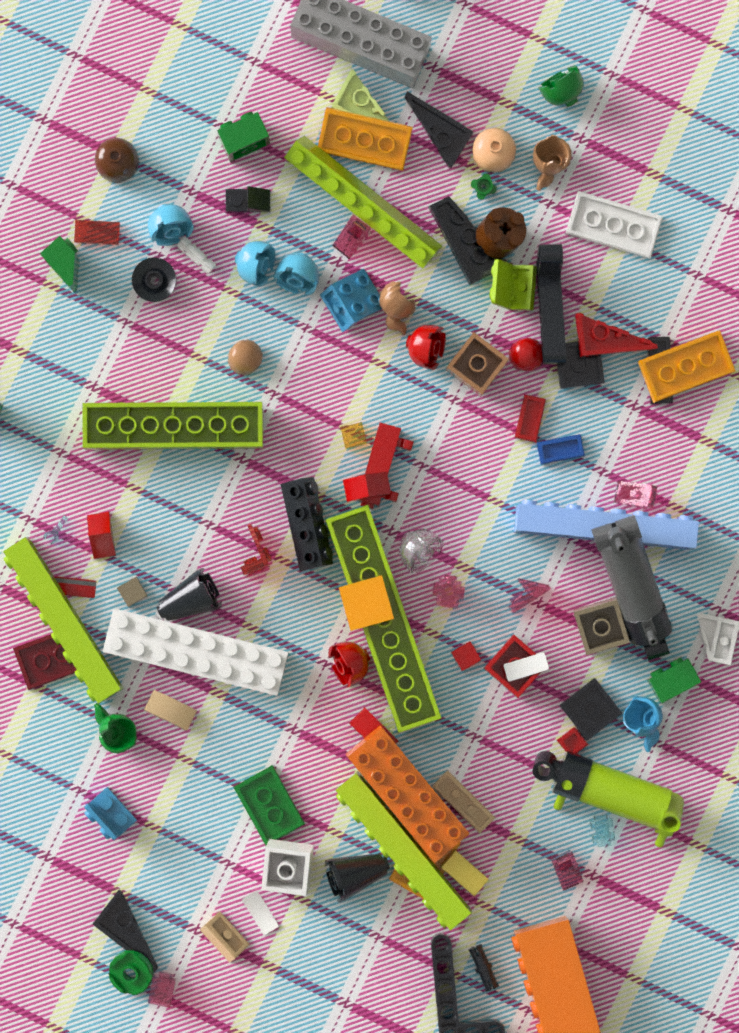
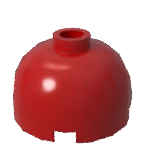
M422 325L413 331L412 335L408 336L406 348L412 362L417 366L430 370H435L438 367L439 363H436L438 355L443 357L446 345V333L441 332L444 329L443 327Z
M343 641L330 646L328 656L329 659L333 657L335 665L333 664L331 667L343 686L348 684L347 687H351L362 681L369 669L368 661H370V656L367 650L362 649L355 642Z

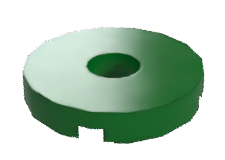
M133 950L123 951L117 954L111 961L109 979L113 986L121 993L138 995L144 992L152 983L153 967L148 958L142 953ZM126 969L134 970L136 977H129Z

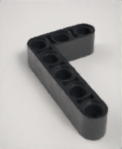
M562 244L539 245L536 259L543 364L566 363L561 288Z
M435 934L431 939V954L439 1033H444L446 1029H452L456 1033H466L469 1027L477 1028L478 1033H488L491 1025H498L501 1028L500 1033H505L503 1024L497 1019L459 1022L452 944L446 934ZM439 938H444L447 941L446 948L442 950L435 947V941ZM440 961H447L449 963V969L446 972L437 970V964ZM444 983L452 987L451 992L447 995L439 992L440 985ZM445 1006L452 1007L454 1010L452 1016H442V1008Z

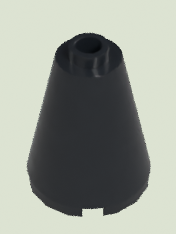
M204 568L196 570L159 600L157 610L161 618H166V620L170 621L222 608V601L217 602L216 598L220 595L210 574L204 575Z
M380 853L329 858L324 863L325 866L329 865L330 871L326 872L333 895H339L338 903L346 901L386 876L387 870L390 869L387 858L382 857Z

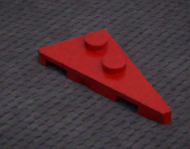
M582 313L575 314L580 357L658 349L657 344L652 343L651 340L629 334L628 331L615 326H609L600 320L596 321L584 316Z

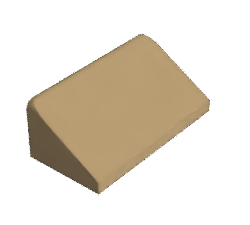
M220 911L200 929L228 962L233 961L250 945Z

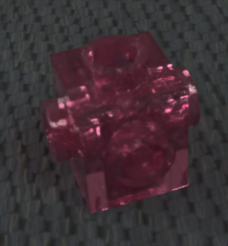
M444 575V579L439 578L438 583L434 582L432 596H436L435 606L458 608L459 600L464 599L465 587L461 586L462 581H457V576ZM445 588H451L453 591L452 595H447Z

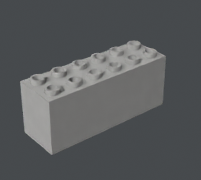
M301 0L290 25L291 38L412 89L416 84L431 48V36L345 0Z

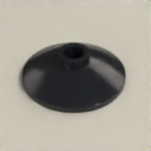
M155 257L147 258L135 267L132 274V286L137 295L149 302H159L168 298L174 291L176 274L173 267L167 261ZM153 277H157L159 279V282L156 285H153L150 282Z

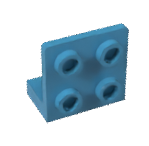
M364 269L331 284L320 294L342 332L349 330L358 321L382 309L379 303L380 294Z
M106 787L91 802L84 806L86 809L84 814L91 822L97 821L102 827L99 829L100 832L108 840L110 838L116 840L137 821L109 787Z

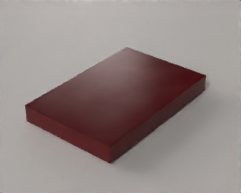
M51 634L13 648L28 690L72 675L77 670L73 663L69 664L63 655L64 648L61 644L57 645Z

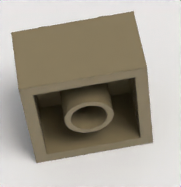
M616 597L574 609V616L586 655L630 643Z

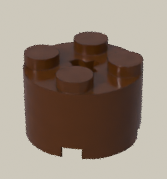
M506 207L493 209L477 227L476 241L478 245H481L485 250L484 252L493 258H505L512 254L526 237L527 229L524 216L520 212Z

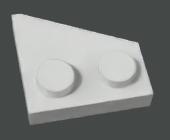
M698 613L697 617L708 660L731 666L739 631V621Z

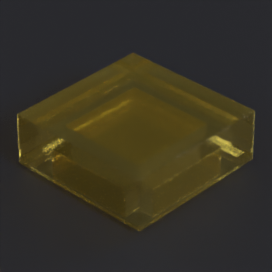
M362 422L340 427L345 449L367 444Z

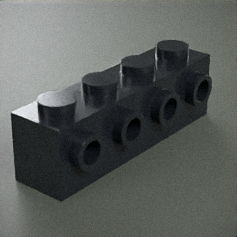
M314 477L301 478L280 484L299 570H312L332 565L333 552L329 546L328 530L324 524L323 507L319 502L318 485Z

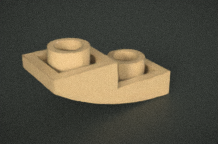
M153 690L144 708L146 712L186 731L197 710L156 690Z

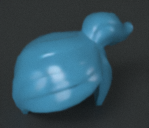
M636 696L633 697L625 709L623 722L636 736H646L644 748L646 752H650L652 746L659 741L660 733L657 728L662 722L663 713L659 704L653 699Z

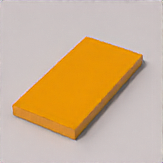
M326 107L318 147L327 154L403 171L413 127Z
M720 330L637 361L653 403L736 372Z

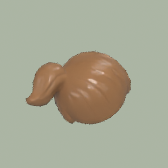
M552 134L539 141L533 150V162L542 173L537 181L536 189L538 191L550 186L554 180V175L565 170L571 161L572 154L569 144L556 135Z
M392 281L382 289L379 303L382 310L387 314L386 326L405 335L407 328L400 320L409 317L415 312V300H408L401 294L400 281Z

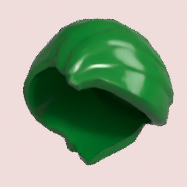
M96 703L94 705L96 722L100 725L99 740L101 745L107 751L116 754L134 747L137 740L135 723L129 717L122 714L109 715L100 704Z

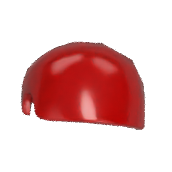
M522 338L511 345L508 352L509 361L515 369L534 371L542 365V344L532 338Z

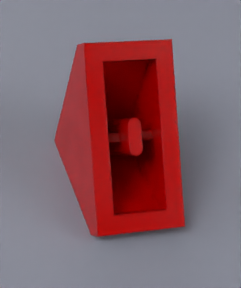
M387 472L364 474L343 480L347 502L391 494Z
M110 512L87 515L88 536L93 558L99 559L116 556Z

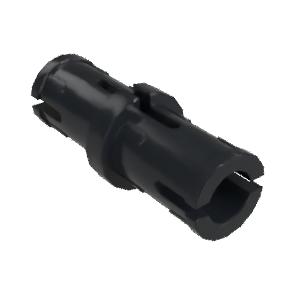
M482 944L476 945L478 954L475 947L468 949L476 965L475 971L479 973L485 991H490L492 987L493 989L499 987L491 969L493 967L492 963L488 962Z

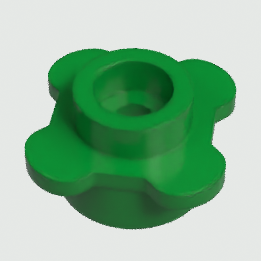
M483 174L482 177L471 182V187L475 189L477 198L480 200L485 199V196L490 193L494 194L497 190L489 174Z

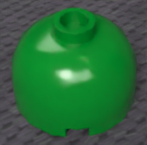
M576 65L568 67V73H562L561 71L545 80L541 87H538L547 102L555 106L565 104L566 107H570L578 102L577 97L582 93L584 80Z

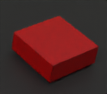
M471 641L451 652L461 671L481 661Z
M575 727L557 739L565 752L568 750L577 754L588 745Z

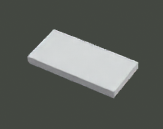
M578 191L565 234L650 259L663 216Z

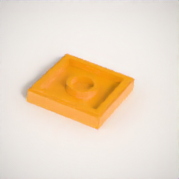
M382 575L338 587L350 631L394 619Z

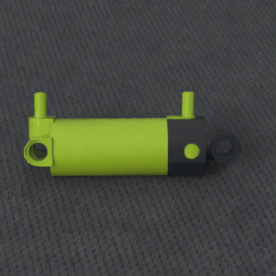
M568 750L561 761L557 760L556 756L549 751H542L535 757L532 770L535 778L540 781L552 779L555 782L552 793L557 794L553 805L556 810H561L566 798L637 822L655 829L654 832L658 833L655 845L659 848L663 847L667 836H672L681 826L684 800L679 794L672 792L671 789L594 762L590 758ZM542 764H545V765H547V766H549V767H548V768H544V767H542L541 765H542Z

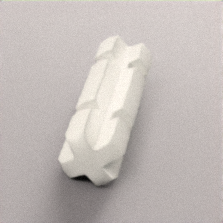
M187 237L182 238L178 242L177 247L182 252L186 251V255L198 266L201 265L203 271L210 273L216 264L211 259L208 260L207 255L197 246H192V242Z

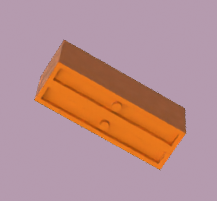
M378 726L346 753L348 759L434 863L470 834L381 726Z
M566 916L513 930L515 936L511 937L513 947L516 952H520L521 958L517 959L522 974L526 973L527 980L523 981L526 993L533 998V1002H530L531 1011L534 1018L539 1019V1024H536L537 1032L601 1033L569 919Z

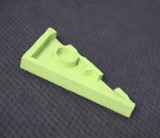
M351 69L331 108L389 121L379 104L371 96L369 90L356 75L357 73Z

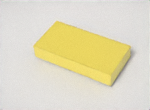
M453 850L440 866L473 896L489 880L456 850Z

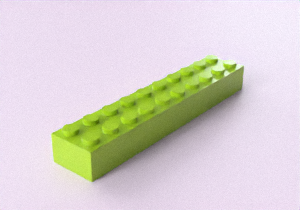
M366 505L326 519L347 584H353L381 575L383 577L394 619L364 627L363 631L398 733L441 719L369 506Z

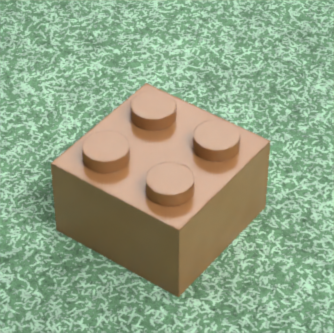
M473 332L446 367V371L481 397L507 364L509 358Z

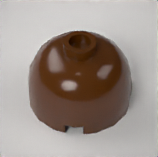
M116 137L107 139L96 150L94 159L96 169L101 177L109 182L121 183L132 178L138 170L139 157L137 150L132 143L125 139Z

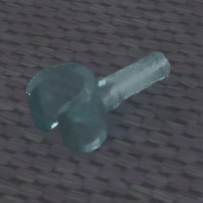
M64 515L53 530L44 534L43 539L45 540L49 534H53L54 541L51 544L56 543L59 539L58 533L68 518Z

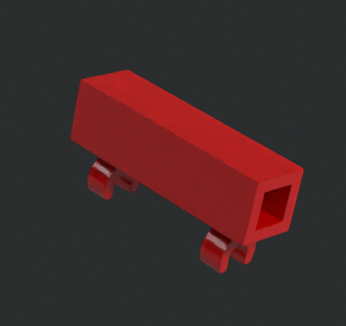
M380 422L365 474L387 472L388 475L396 447L411 451L414 441L399 438L401 428ZM391 491V494L357 501L361 502L360 506L368 505L369 509H373L374 506L379 507L381 498L397 502L399 493Z

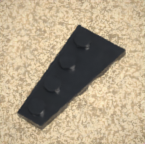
M449 196L428 207L469 285L492 275L491 270L496 259L507 262L503 258L490 257L484 252L485 250L476 241L477 227L473 226L465 213Z

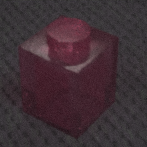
M162 971L159 972V975L154 974L148 999L149 1004L171 1007L177 978H172L173 974Z

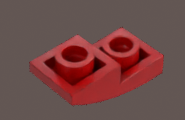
M365 707L349 722L363 738L368 736L378 726H381L396 744L399 742Z

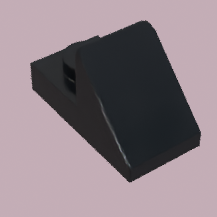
M247 186V189H226V212H270V190Z

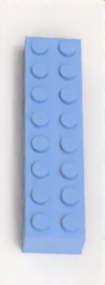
M523 500L522 504L519 503L516 506L514 533L595 541L591 529L632 515L626 514V510L613 509L611 512H604L602 507H590L588 510H581V505L568 504L566 508H561L559 503L546 502L544 506L536 505L537 501ZM633 512L644 546L684 550L697 548L699 521H693L692 516L680 515L677 519H672L671 514L658 513V515L652 517L648 516L649 512Z

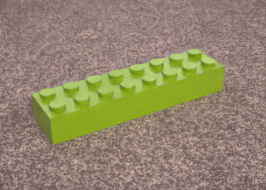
M263 402L82 403L83 449H263Z

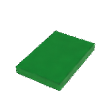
M273 765L233 787L265 846L269 839L278 840L305 825Z

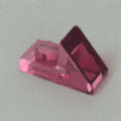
M618 481L614 503L642 509L653 508L658 486Z
M518 578L517 581L526 595L523 596L519 593L511 598L512 604L508 608L513 614L551 588L546 584Z

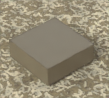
M137 577L117 587L128 607L148 596Z

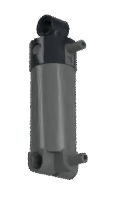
M635 515L591 529L621 610L629 640L632 644L644 646L648 661L670 654L665 638L672 632L673 626L659 592Z

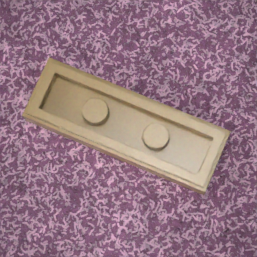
M448 770L432 785L479 833L496 818Z

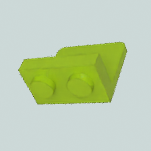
M496 259L491 270L493 283L489 296L492 304L507 310L533 311L537 266L512 265L503 260Z

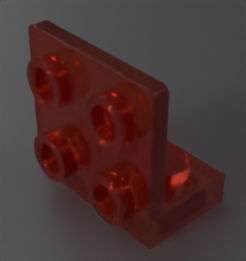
M251 523L247 526L261 558L257 560L256 556L243 561L244 566L240 568L245 577L269 568L268 562L272 561L267 547L262 548L260 544L263 537L258 526L253 527Z

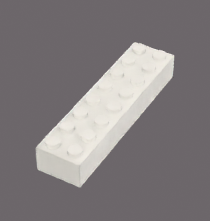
M115 608L112 612L102 651L276 696L279 694L289 654L286 651Z

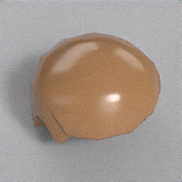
M248 339L241 340L230 349L227 362L235 373L250 375L262 363L263 353L260 346L254 341Z

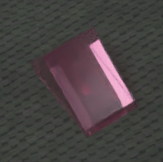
M353 214L332 246L350 259L371 234V228Z
M571 850L549 858L563 891L584 882Z

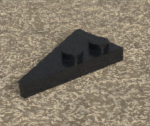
M407 91L404 97L448 168L452 169L474 131Z
M119 889L93 922V925L126 951L133 950L142 953L150 961L155 973L158 965L123 891Z

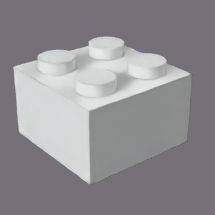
M269 839L265 848L261 890L306 896L310 888L314 845Z

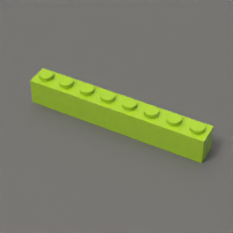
M305 135L296 140L284 158L422 269L433 260L442 248L440 243Z
M25 537L4 550L3 553L6 557L3 559L10 569L14 568L17 573L15 578L22 588L25 587L29 592V595H27L28 600L33 607L37 606L41 612L39 617L45 626L49 624L53 631L51 633L53 640L57 645H62L65 650L63 652L65 659L69 664L73 663L77 669L75 675L81 683L85 682L89 688L86 692L93 702L97 701L99 704L123 690L122 684L31 539Z
M356 772L335 790L338 793L336 797L343 806L346 804L352 810L350 814L357 823H363L367 828L364 830L367 836L372 841L376 839L381 845L379 847L381 853L386 858L390 857L394 861L393 867L401 876L404 874L408 878L409 882L407 884L414 893L419 892L424 898L422 900L423 904L429 911L432 909L438 915L436 919L444 929L448 927L451 931L472 913V909L359 772Z

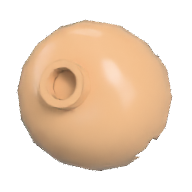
M486 129L478 134L474 140L472 148L473 160L485 172H503L511 166L515 159V141L503 129Z

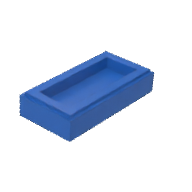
M581 434L536 443L541 465L585 456Z

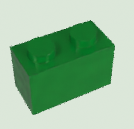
M679 657L670 662L671 667L663 671L661 667L650 673L651 678L647 679L659 703H664L701 683L689 658L683 660L682 657Z

